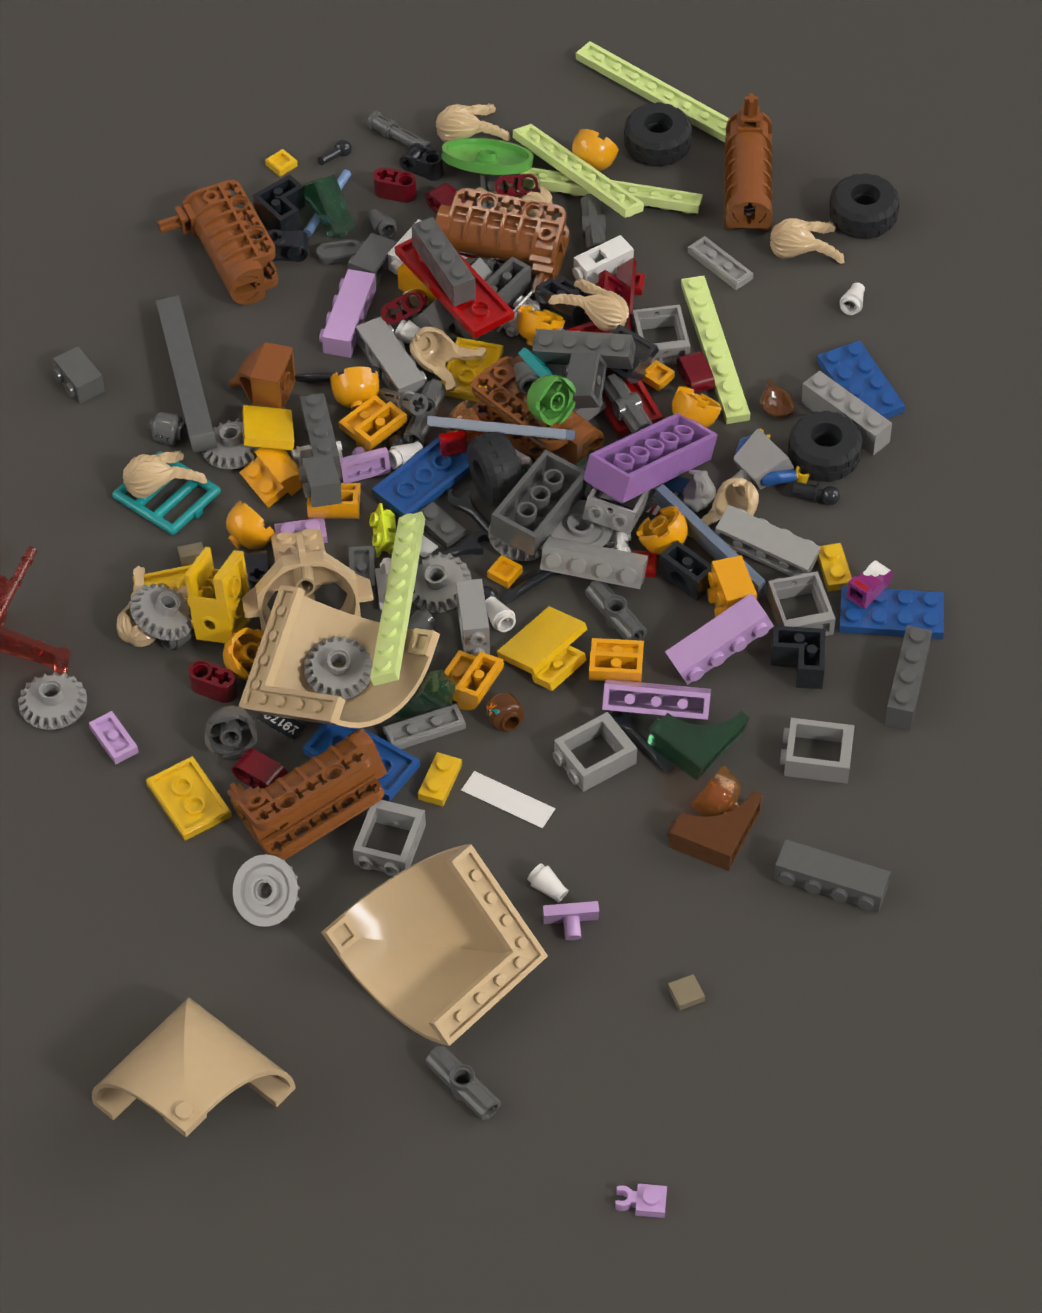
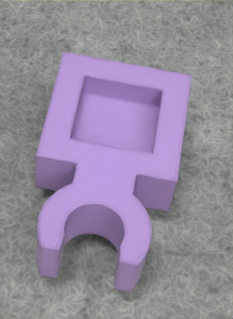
M638 1184L637 1191H632L627 1186H617L616 1195L625 1196L627 1199L624 1201L616 1200V1210L626 1211L633 1207L636 1208L635 1216L665 1218L667 1186Z

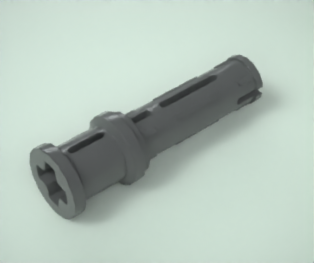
M374 111L368 118L367 128L377 130L387 139L393 138L409 148L413 143H420L425 147L431 148L430 142L403 129L396 120L382 116L380 111Z
M387 388L379 389L378 397L386 404L391 401L403 412L419 416L428 409V399L423 394H415L408 390L401 393Z

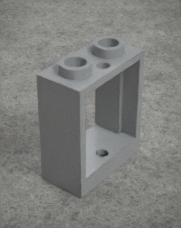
M680 305L633 310L632 328L633 332L643 337L642 330L674 326L678 341L653 343L658 346L659 351L647 367L655 360L664 365L677 364V357L690 354V343Z
M593 487L587 497L582 519L630 535L646 506L650 490L621 503ZM601 498H604V499H607V500L616 502V503H618V504H621V505H624V506L633 508V510H630V509H627V508H624V507H621V506H618V505H615V504H612V503H609V502H606V501H603V500H600V499H601Z
M818 571L768 581L767 599L777 626L826 629V636L834 634L835 616ZM812 593L819 614L786 620L779 600Z
M482 579L456 581L457 613L463 652L478 656L481 651L490 655V631Z
M606 712L555 739L553 758L559 766L565 768L570 781L574 785L577 784L584 792L637 763V747L611 715ZM601 735L615 754L585 769L571 750Z
M791 718L790 728L784 727L783 743L787 744V749H781L780 765H785L784 776L848 784L855 725ZM795 737L841 742L840 761L793 756Z
M380 800L371 806L353 848L354 865L365 870L373 869L385 872L389 876H395L409 868L426 826L425 810L385 800ZM375 823L410 831L401 856L366 847Z

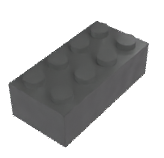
M545 449L492 513L490 534L534 556L586 491L587 482L583 480L585 470Z

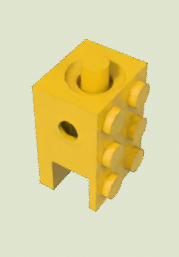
M205 547L201 554L196 557L191 567L185 572L183 578L188 593L187 603L191 609V625L195 631L196 640L226 643L231 635L246 628L252 618H245L242 597L250 591L244 552L234 550L220 569H214L211 548Z

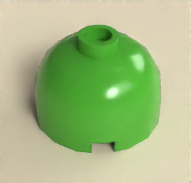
M550 374L541 376L531 384L528 390L527 407L532 416L539 421L551 426L556 422L561 424L571 415L575 407L576 401L572 399L573 393L576 394V389L570 380L562 376Z

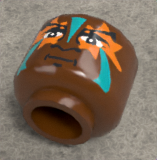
M511 693L497 694L489 700L486 706V714L489 720L499 731H513L520 726L524 719V710L516 697Z

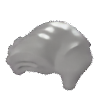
M689 470L693 477L684 488L683 503L692 511L698 513L699 510L706 508L715 498L716 488L709 478L707 471Z

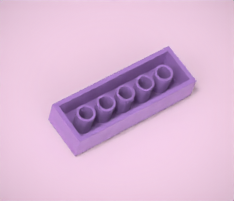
M676 413L591 453L583 480L590 483L595 489L608 494L615 501L624 503L711 460L718 434L696 421Z

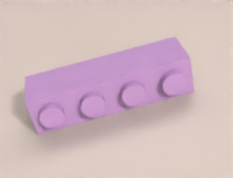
M348 269L345 278H341L339 294L334 295L332 312L329 311L327 313L326 327L320 331L319 342L323 345V353L351 358L357 343L356 326L365 322L376 293V277L374 273Z
M751 593L665 652L688 685L702 678L713 667L724 663L734 653L745 649L747 644L756 638L767 634L774 626Z
M606 679L602 710L708 720L711 689Z

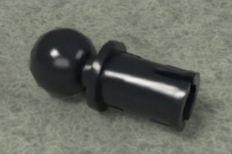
M795 481L792 497L813 500L814 503H817V499H821L826 505H834L839 501L840 493L833 486L819 489V483L817 485H810Z

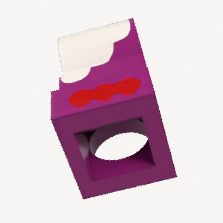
M873 561L866 571L848 581L846 598L865 610L889 585L893 578V571L878 561ZM856 593H861L863 598H859Z

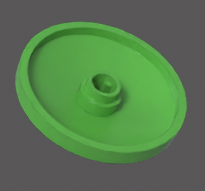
M459 138L447 141L442 146L441 157L443 161L456 168L484 176L519 174L530 170L533 164V154L528 149L502 140Z

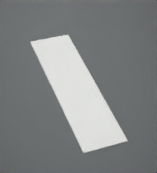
M476 771L472 773L461 791L541 828L544 827L555 808Z

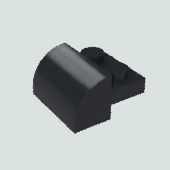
M565 277L557 281L549 278L536 286L535 299L537 302L576 325L583 323L586 312L582 307L560 303L553 305L549 304L548 301L551 296L561 293L581 295L583 297L593 294L583 292L579 287L574 286V282Z
M619 324L612 332L613 334H629L633 336L636 346L633 369L606 368V370L620 376L630 384H635L647 374L645 369L659 349L657 345Z

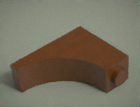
M753 791L748 799L739 807L717 816L702 817L681 812L677 821L673 820L669 825L667 836H670L669 848L729 871L761 812L763 795Z

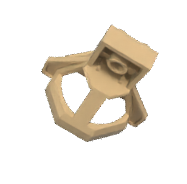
M305 529L302 532H281L271 536L275 563L255 587L242 597L245 618L260 617L261 630L264 632L271 613L267 603L274 592L279 590L280 585L299 587L305 591L304 596L315 600L314 592L321 585L336 583L347 592L346 600L340 610L361 617L359 603L372 601L373 592L370 579L355 574V571L326 553L321 529Z

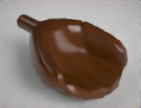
M767 379L768 386L760 397V406L767 414L777 418H784L793 414L795 404L790 394L774 385L772 379Z

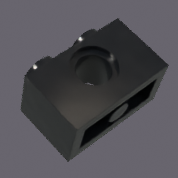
M676 540L660 554L659 574L696 601L707 593V589L710 588L708 573L711 572L712 565Z

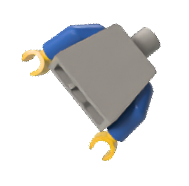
M758 428L752 435L739 440L733 460L740 471L732 478H743L748 482L751 481L759 489L795 481L807 483L809 474H801L799 466H797L796 470H793L794 467L789 457L770 440V434L765 435L764 431Z

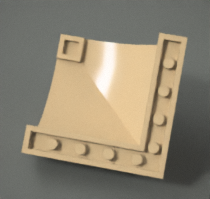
M280 585L239 707L257 714L348 728H363L381 723L390 718L411 699L428 671L440 636L439 633L434 630L407 629L400 675L397 681L374 686L370 679L369 684L361 693L349 699L316 693L308 684L304 673L305 659L308 651L313 648L314 644L321 642L323 638H332L334 635L336 637L346 636L351 640L355 639L357 643L364 645L365 650L370 653L373 664L380 622L352 615L304 596L305 591L299 587ZM341 662L332 664L336 668L344 666Z
M472 844L442 851L398 873L361 898L321 932L354 978L383 1008L419 1035L433 1042L448 1046L457 1040L548 957Z
M188 997L94 1087L92 1101L97 1108L114 1120L137 1098L162 1115L167 1123L187 1137L207 1118V1113L244 1084L248 1085L276 1108L296 1087L292 1077Z

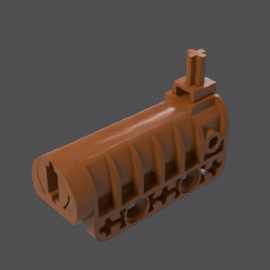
M749 93V96H745L744 106L740 107V112L731 115L726 123L724 230L761 228V231H771L773 220L772 122L765 113H760L758 96H754V93Z
M227 180L198 189L190 193L182 201V206L174 207L176 216L157 221L160 233L180 228L184 235L191 233L193 237H199L231 298L236 303L242 305L256 303L266 297V290L278 284V272L272 262L276 256L275 245L239 182ZM229 189L235 192V196L232 197ZM237 204H243V205H245V207H243V208L234 207V206L237 205ZM264 272H266L268 277L271 279L268 280L267 278H264Z
M463 188L456 192L452 206L441 204L436 216V222L455 250L459 253L494 258L506 262L511 257H514L531 266L534 278L531 290L533 292L532 295H535L536 286L549 278L555 280V277L558 276L570 240V232L565 225L567 216L562 206L469 188ZM465 196H468L469 200H467L466 203H462L461 199H464ZM490 200L494 202V206L492 208H483L482 203ZM510 204L514 205L515 209H512L511 212H507L506 207H509ZM530 209H538L540 211L536 217L528 216L527 212ZM544 211L547 212V215H545V219H543ZM555 213H559L560 217H557L556 220H552V216H554Z
M519 355L515 358L506 356L499 359L472 380V392L480 400L473 406V419L476 421L505 422L506 424L575 431V439L573 441L505 434L511 441L514 449L531 458L532 464L535 463L546 449L581 469H585L589 455L602 448L604 441L602 431L574 410L563 423L558 424L556 422L553 426L547 425L532 416L527 407V395L521 393L516 385L514 366L518 362H525ZM513 436L516 437V438L522 437V441H521L520 439H515V440H514V439H513ZM531 448H539L541 452L532 454L529 450Z
M358 728L345 736V739L334 746L331 745L326 751L311 757L308 762L300 767L293 768V771L282 778H277L274 783L264 789H260L258 786L254 789L249 787L245 790L240 783L238 785L231 783L229 785L231 789L227 791V794L231 797L230 800L237 815L243 820L245 827L267 855H275L286 860L379 802L384 796V790L378 779L386 775L387 771L374 741L364 729ZM348 803H352L351 805L347 806L346 808H342L344 805H346V804H348ZM303 831H307L306 833L302 834L301 836L296 837L299 833H301V832H303Z

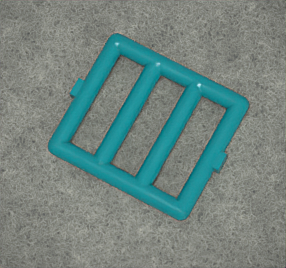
M159 451V452H157L155 455H158V454H161V453H164V452ZM179 461L176 463H166L170 467L190 469ZM208 479V483L205 484L188 480L154 512L144 505L167 484L146 498L134 500L126 495L128 491L125 483H122L112 493V497L168 534L175 535L193 518L198 519L204 513L203 509L220 494L221 489ZM196 486H200L207 491L174 523L171 524L162 518Z

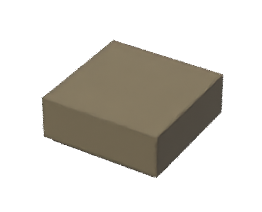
M202 542L177 547L181 566L194 563L196 557L204 550Z
M694 974L668 983V990L679 1011L705 1002V995Z

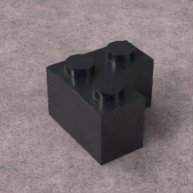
M290 174L253 195L254 209L260 220L270 230H301L299 210L305 207L304 187Z
M789 626L773 627L771 665L797 667L796 688H823L826 629Z

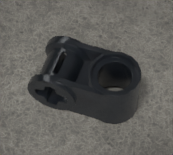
M413 143L410 151L399 159V163L405 171L424 177L427 180L436 181L444 175L441 152L425 147L420 143Z
M276 229L267 231L275 245L276 256L272 261L301 262L308 257L309 236L304 231H282Z
M267 550L244 553L250 590L255 587L270 569Z

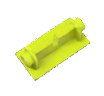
M379 503L369 520L370 527L373 529L372 545L375 546L376 557H380L382 551L392 554L396 533L393 532L397 530L395 514L389 509L383 511L382 503Z

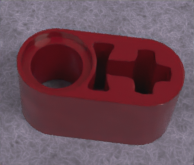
M384 167L374 171V193L377 197L409 203L416 199V177L413 173Z
M533 173L504 175L496 180L495 191L497 194L507 196L527 195L531 191L524 188V179L530 177L534 180L535 187L531 190L532 192L539 190L540 179ZM515 178H519L518 189L520 192H516L517 187L509 188L508 192H505V189L500 187L504 183V179L510 184L516 183Z
M444 183L426 193L425 198L429 207L437 214L441 204L452 206L457 191L450 184ZM465 198L461 199L462 203H466L467 200Z
M412 289L391 300L381 309L382 319L388 324H395L419 312L427 304L428 298L426 293L421 289ZM411 295L419 299L418 307L410 303ZM402 305L403 310L397 314H391L390 311Z
M701 351L676 358L678 372L685 386L694 390L693 393L696 394L715 388L713 373Z
M204 660L195 661L189 666L188 672L193 692L222 703L231 702L237 697L236 678L233 671Z
M249 748L231 768L232 773L238 780L253 789L258 786L260 789H264L274 783L277 778H282L288 774L280 763L252 748Z

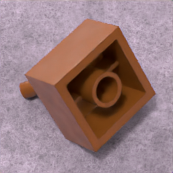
M264 342L244 360L235 377L230 379V386L232 388L242 386L252 406L284 409L296 382L293 347Z

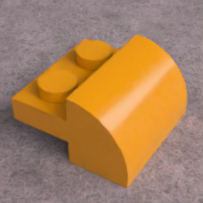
M374 394L340 420L339 428L356 441L357 447H363L368 452L406 424L407 414L391 401L386 404Z
M259 448L255 451L258 457L239 472L268 508L287 492L293 496L303 487L299 479V469L301 468L286 450Z
M341 483L342 503L312 507L309 498H307L308 518L359 519L360 483Z
M592 638L589 680L606 681V679L642 682L644 641Z
M459 650L434 685V692L437 695L457 701L459 709L473 710L479 705L504 667L503 659L481 651L478 656H474Z

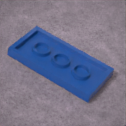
M860 340L817 355V363L826 376L886 419L905 412L904 403Z
M438 437L373 487L372 496L400 517L409 513H417L470 473L467 452L442 457L440 437Z
M841 586L839 632L904 637L906 626L909 625L932 630L931 639H943L944 592L884 589L864 610L846 598L848 586ZM856 593L859 598H863L861 593Z
M323 724L303 746V754L310 758L326 751L329 746H334L345 739V736L358 728ZM364 729L374 741L387 771V774L379 778L378 781L384 790L383 799L390 802L420 767V759Z

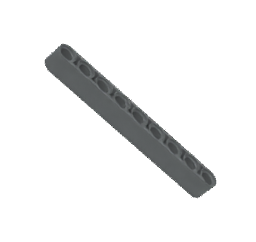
M175 295L158 299L156 304L193 453L218 448L180 297Z

